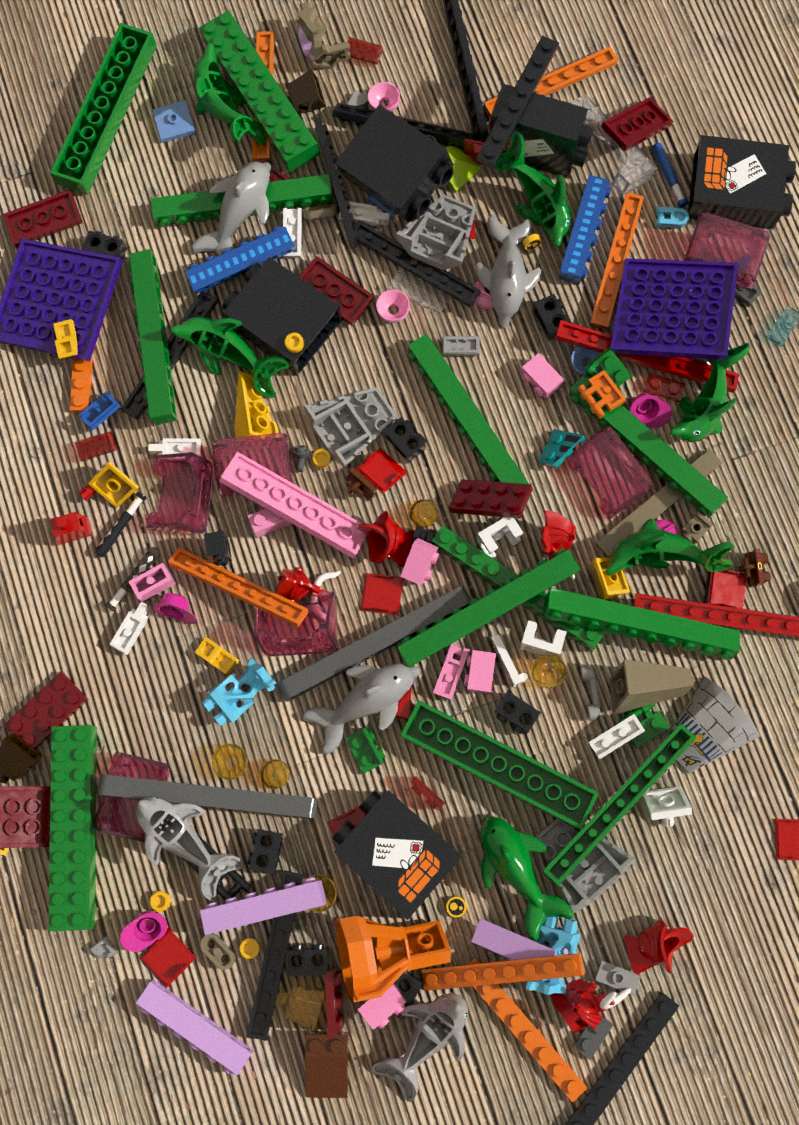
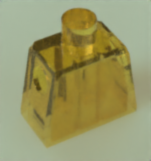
M294 985L290 994L279 991L275 1003L286 1006L284 1017L311 1031H315L326 989Z

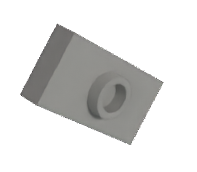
M443 336L442 356H479L480 336Z
M601 960L594 980L621 991L630 988L631 992L629 994L635 996L641 975L634 974L631 971Z

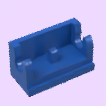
M106 391L78 416L93 431L121 406Z

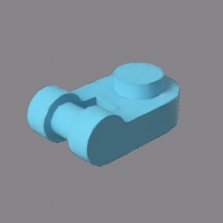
M657 207L655 227L682 228L687 224L689 214L682 208Z

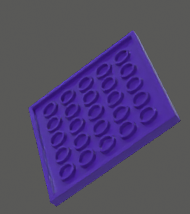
M22 238L0 301V343L58 355L55 345L57 338L54 323L71 319L74 321L78 355L69 358L90 362L123 260L120 257Z
M625 258L610 350L617 354L727 360L738 263Z

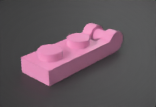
M451 644L433 694L452 700L470 649H462L457 647V644ZM453 655L461 656L460 661L453 659Z

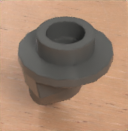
M305 445L295 446L291 453L293 458H298L296 471L303 472L305 458L310 456V449L306 448Z

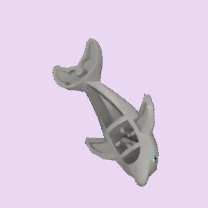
M255 161L246 164L235 176L224 178L210 189V194L225 193L220 211L218 231L199 237L192 245V253L208 251L215 252L217 256H220L224 250H234L230 237L254 210L260 223H266L269 216V202L265 193L270 181V163Z
M491 215L487 221L488 233L492 239L502 245L492 271L478 262L476 264V273L482 285L490 291L492 304L497 311L501 328H506L511 317L518 311L524 294L532 290L539 281L541 269L538 267L525 274L523 258L517 247V244L523 242L530 235L532 221L528 218L518 226L508 229L495 216Z
M399 663L380 669L372 666H355L348 669L346 675L356 678L360 682L346 696L337 711L325 707H315L304 712L302 716L304 721L316 723L324 728L325 740L321 749L322 754L332 753L340 746L345 723L380 712L379 730L384 731L392 724L397 714L398 701L411 688L413 680L421 671L420 668L416 666L407 667Z
M155 796L145 797L143 800H140L137 803L135 816L145 833L144 845L147 858L154 866L158 865L162 847L199 866L200 890L205 898L214 900L220 876L233 870H241L244 867V862L232 854L209 855L188 820L189 818L205 815V810L198 805L189 803L171 804Z
M456 993L443 994L431 1003H417L405 1007L400 1012L402 1016L414 1017L419 1020L404 1057L383 1058L372 1067L374 1074L396 1080L407 1102H412L417 1095L418 1078L416 1068L447 1045H450L455 1061L460 1062L465 1053L463 1027L468 1017L467 1002Z

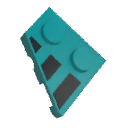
M553 429L538 462L544 466L557 468L563 463L565 458L574 452L572 449L580 441L582 443L585 442V436Z

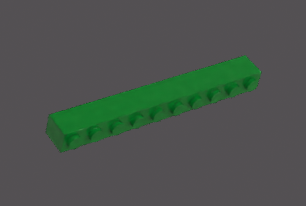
M330 174L269 182L265 193L269 202V212L283 208L293 209L295 207H310L317 204L327 205L334 202ZM209 190L151 198L153 220L156 226L167 227L172 224L183 225L194 221L203 222L208 219L219 220L225 193L210 194ZM255 210L250 215H255Z
M151 249L130 253L128 266L132 272L130 282L134 288L132 298L136 304L134 314L138 320L136 331L138 336H140L138 347L142 353V358H140L141 367L144 369V375H142L143 383L146 386L144 396L149 407L146 409L149 420H152L155 425H160L178 420L157 260Z
M425 334L410 343L407 352L409 359L412 362H416L419 374L422 377H426L428 380L427 385L432 392L435 391L438 395L437 400L440 405L447 408V414L452 422L455 421L457 423V429L461 436H466L468 439L467 444L473 452L476 451L480 464L483 467H487L490 479L493 482L529 484L430 337Z
M585 373L570 388V400L584 408V412L590 417L593 416L600 427L609 430L615 440L625 444L626 449L632 454L635 453L645 466L649 465L657 477L665 479L672 490L681 493L687 503H692L698 512L710 519L726 502L728 497L623 405L618 406L612 411H609L606 406L603 407L602 410L605 415L600 419L596 414H593L590 410L591 407L586 400L583 401L577 389L582 384L586 389L591 387L588 383L590 377ZM596 393L592 395L596 402L601 400Z
M443 525L432 540V544L439 547L438 551L497 590L503 587L502 583L510 578L515 580L520 577ZM545 592L521 604V606L556 629L566 631L568 637L593 652L605 634L602 630H591L585 626H574L567 622L552 621L549 618L543 617Z
M562 548L553 554L555 557L548 561L545 558L536 563L537 568L533 570L525 569L519 573V578L515 580L510 578L502 583L503 587L496 590L495 587L485 592L486 597L480 600L477 597L469 601V606L462 610L459 607L451 612V617L445 619L443 616L434 621L435 626L430 629L426 626L417 631L418 635L414 638L408 636L401 640V645L397 648L408 667L419 663L581 571L570 550L565 551Z
M550 588L545 596L543 617L549 618L552 621L567 622L570 625L585 626L591 630L598 629L609 634H620L627 638H638L649 643H660L666 647H677L685 651L700 652L703 655H713L724 660H732L740 651L739 630L555 588Z
M680 724L543 870L542 874L558 888L695 741L696 736L684 725Z

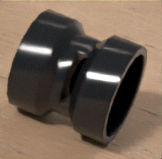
M417 525L412 544L417 538L432 544L435 530L429 529L426 531L422 526Z

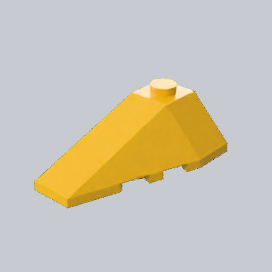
M242 371L238 373L234 428L237 445L255 449L279 444L278 426L269 415L271 412L269 406H265L262 399L263 395L255 389L252 375Z

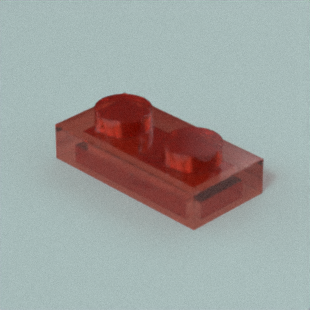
M349 37L348 43L351 47L349 50L351 58L378 65L383 46Z
M649 372L643 392L679 403L685 383Z
M111 431L75 443L82 462L117 451Z
M416 776L410 781L413 785L411 789L417 795L423 794L427 797L426 803L434 810L436 807L441 809L445 805V802Z

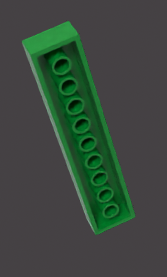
M228 10L200 26L199 30L206 46L208 43L214 45L218 64L256 122L261 126L265 136L288 171L291 172L320 155L318 143L230 11Z
M120 23L50 171V175L56 184L87 195L89 194L157 47L153 33Z
M418 700L400 735L402 739L579 831L583 828L599 795V792Z
M93 725L52 727L48 932L95 929L97 727Z

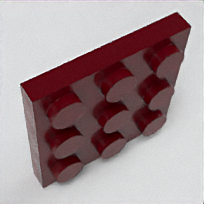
M0 786V848L50 847L51 787Z
M330 966L325 971L328 1039L337 1038L339 1032L344 1027V1014H340V1007L343 1005V992H339V986L342 984V971H338V966Z

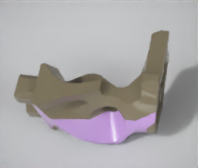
M310 2L300 4L301 10L297 12L299 17V40L302 51L306 57L310 58L312 66L332 69L335 64L351 59L349 53L351 47L348 42L332 46L322 44V36L326 29L318 17L315 6L311 7Z

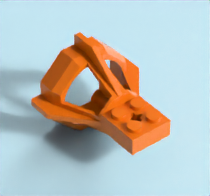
M358 915L336 918L334 920L345 993L352 1002L382 997L405 971L451 962V949L440 920L407 927L386 926Z

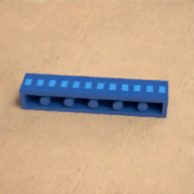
M593 175L588 176L558 279L580 285L581 278L585 279L588 268H585L586 262L590 263L593 253L590 251V247L595 246L597 236L594 234L596 230H600L602 223L599 217L600 214L604 215L607 206L604 200L605 198L609 199L612 189L608 187L610 180Z
M281 226L271 230L272 233L267 235L260 234L252 242H242L234 250H224L221 253L222 255L218 257L211 256L200 265L196 263L189 266L185 273L195 294L197 295L201 291H206L248 272L256 263L262 266L269 257L276 260L296 251L286 226L283 228Z

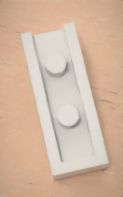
M283 208V227L286 226L296 250L283 256V258H301L302 208Z
M499 634L491 637V642L513 687L525 682L527 674H518Z
M635 714L591 740L589 744L600 760L643 733L645 729Z

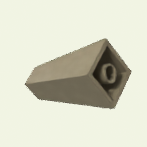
M624 659L609 679L613 714H619L686 695L694 685L691 669Z

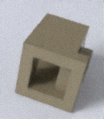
M698 512L680 533L683 538L696 544L711 528L713 523ZM693 526H696L699 531H695Z

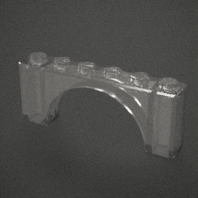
M587 95L569 102L570 104L588 109L585 124L594 126L592 135L602 139L615 152L619 160L620 170L615 175L611 185L622 196L652 179L658 168L637 146L625 152L601 128L603 121L609 119V117Z

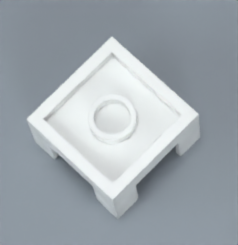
M504 517L479 532L477 544L482 552L495 558L496 554L494 551L498 549L495 543L496 540L506 535L511 545L515 546L521 542L520 536L523 535V531L514 518Z
M528 620L519 649L557 660L562 650L566 631L558 629L555 636H553L552 642L548 643L546 640L534 638L537 623Z

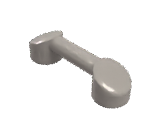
M580 666L582 682L589 681L593 704L587 705L589 721L596 720L601 708L596 676L588 666Z

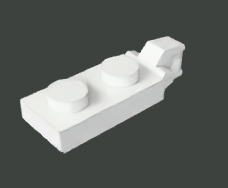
M349 201L350 209L347 210L349 214H353L355 223H358L360 220L372 226H378L379 224L389 225L390 214L382 212L381 209H378V206Z
M163 438V440H159V444H148V452L158 455L159 458L201 459V439Z
M141 602L137 610L133 608L131 612H128L112 639L110 646L128 655L147 623L148 616L146 614L150 609L149 605Z

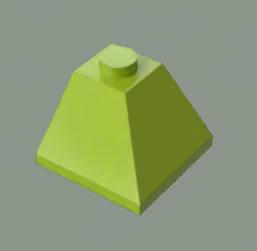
M454 145L444 148L447 149L454 164V173L447 185L457 193L481 170V167Z

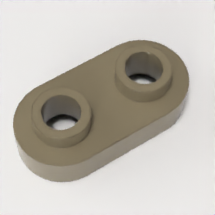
M329 203L327 205L305 207L302 209L303 218H306L308 221H315L319 217L334 218L335 214L339 213L338 204Z
M208 934L201 939V950L219 969L227 970L234 965L236 960L234 952L217 934ZM210 940L215 942L213 948L208 945ZM223 955H227L229 957V961L227 963L223 962Z

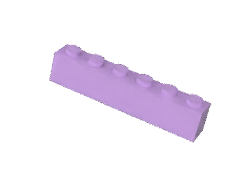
M315 877L303 880L304 884L296 886L295 882L283 885V890L277 891L276 887L264 890L265 894L257 896V893L254 892L244 895L245 899L238 901L237 897L226 899V904L218 906V902L206 904V909L200 910L204 933L208 935L326 905L322 880L316 881Z
M156 980L149 982L136 1002L140 1006L139 1010L146 1015L152 1014L156 1017L155 1021L163 1027H170L173 1029L172 1033L180 1039L184 1037L190 1041L189 1045L193 1049L204 1051L210 1061L214 1063L218 1061L230 1075L234 1073L238 1075L254 1052L248 1045Z

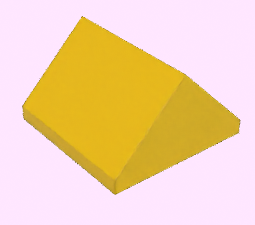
M107 461L88 483L116 508L139 488L137 484L110 461Z
M611 557L595 558L589 565L600 598L603 600L630 593L623 570L611 576L606 575L605 571L611 563Z

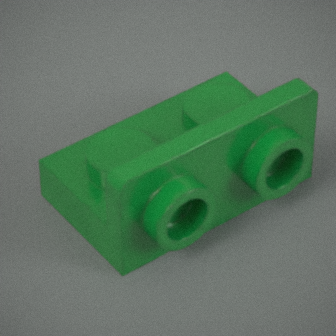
M364 727L357 733L345 738L363 774L384 764L383 758L386 756L381 747L376 748L373 742L376 740V737L371 729L367 731L366 727Z

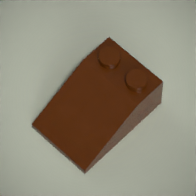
M308 1031L306 1033V1097L348 1098L349 1032H339L337 1038L332 1039L327 1038V1031Z

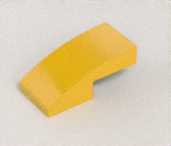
M70 319L54 323L57 338L55 345L58 358L63 359L78 355L74 321Z
M207 637L204 638L195 651L197 655L227 676L230 675L240 661Z

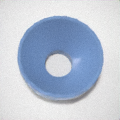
M577 346L571 355L572 368L577 374L583 376L585 371L581 362L585 359L592 361L601 353ZM598 366L595 370L599 373L602 368Z

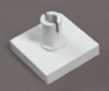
M681 786L650 790L642 797L651 820L662 819L661 824L664 827H668V821H670V827L674 825V817L692 815V807Z

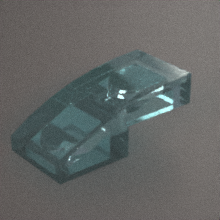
M788 305L765 338L782 347L799 323V312Z

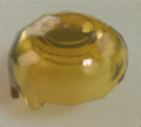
M419 499L409 507L408 517L415 526L419 525L426 528L432 526L437 520L438 511L431 501Z
M280 759L266 760L261 765L259 771L260 780L268 788H282L288 783L290 777L289 767Z

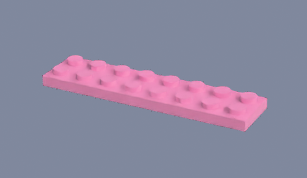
M239 452L235 454L219 480L224 485L353 559L366 537L364 532L357 529V525L361 524L359 521Z

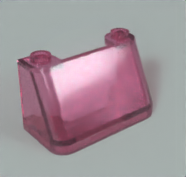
M702 213L698 216L683 261L738 263L737 283L742 287L752 289L770 240V234L766 230L714 214Z
M608 425L567 457L569 468L572 471H581L601 498L602 506L600 508L606 516L609 515L611 519L648 495L653 487L649 476L615 431Z
M273 433L219 439L212 442L219 495L232 496L236 492L219 482L237 452L294 484L291 448L286 434Z
M193 452L156 455L154 470L157 475L163 477L158 512H151L148 515L146 528L153 531L204 533L207 529L213 480L212 463Z
M334 591L320 593L317 597V602L299 604L308 609V614L299 627L258 608L253 636L261 651L268 656L320 654L336 651L338 643L337 597Z
M116 752L113 756L108 775L164 781L168 779L170 769L168 768L169 764ZM102 795L94 829L101 833L145 843V833L135 816L137 803L141 799Z

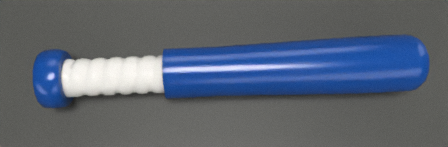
M659 142L655 143L652 146V151L670 188L675 193L678 207L683 208L689 202L681 192L679 182L662 144Z

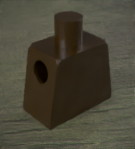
M312 69L288 84L290 95L286 97L300 114L326 107L319 79Z
M15 733L5 737L0 746V782L4 784L9 779L16 781L23 777L43 757L42 754Z

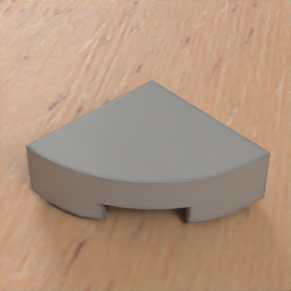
M355 90L347 105L355 107L367 106L369 104L368 95Z
M108 937L103 938L89 949L94 955L104 958L118 954Z

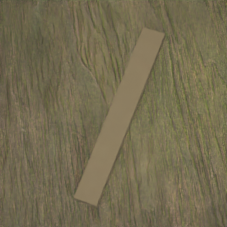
M709 449L691 465L704 477H707L723 462ZM666 484L598 540L595 545L606 557H610L613 548L620 540L641 531L643 524L647 520H655L682 497V494L672 490Z

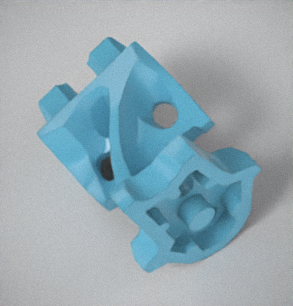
M253 658L248 660L244 673L235 678V673L227 676L222 682L207 692L208 696L201 703L208 712L215 706L219 708L220 712L213 717L219 726L228 721L235 722L243 712L254 704L252 698L259 690L265 688L267 691H272L275 689V680ZM228 683H232L226 691L225 686ZM243 684L250 686L247 692H242L240 688ZM239 700H243L244 702L241 707H237L236 703Z
M558 916L547 917L541 926L537 943L543 945L547 941L549 948L556 950L557 955L567 954V950L568 954L575 953L581 935L580 932H577V920L565 919L562 928L557 926ZM564 978L527 981V990L538 991L546 995L554 993L566 994Z

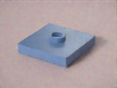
M186 100L152 109L162 143L196 133Z

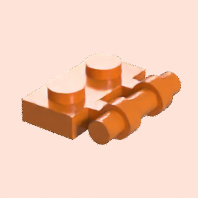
M605 370L588 380L590 388L586 389L583 384L577 388L581 394L580 397L583 401L586 400L591 407V412L596 414L599 419L605 415L602 410L603 407L606 406L609 411H612L626 402V398ZM594 393L601 399L599 402H596L592 397Z

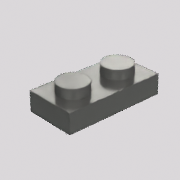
M604 1017L600 1020V1025H596L595 1030L587 1024L573 1044V1048L589 1060L592 1059L613 1027V1024Z

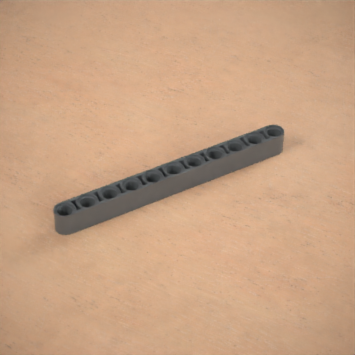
M460 586L277 683V686L286 702L293 700L346 672L348 669L399 644L404 638L416 635L420 629L435 625L434 621L444 616L446 619L452 616L451 612L459 607L462 610L469 606L468 602L471 601V598L465 587Z
M100 774L97 794L141 800L145 797L155 796L169 803H189L204 807L316 819L318 798L104 774Z

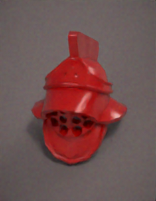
M388 511L382 512L374 524L361 523L357 525V529L367 535L368 553L371 562L379 564L387 557L399 566H405L412 548L414 530L405 532L398 523H394Z
M660 916L652 927L649 926L647 929L642 930L638 937L625 934L624 940L633 973L639 974L655 965L661 964L669 974H673V953L678 948L691 942L694 937L693 933L683 927L668 929Z

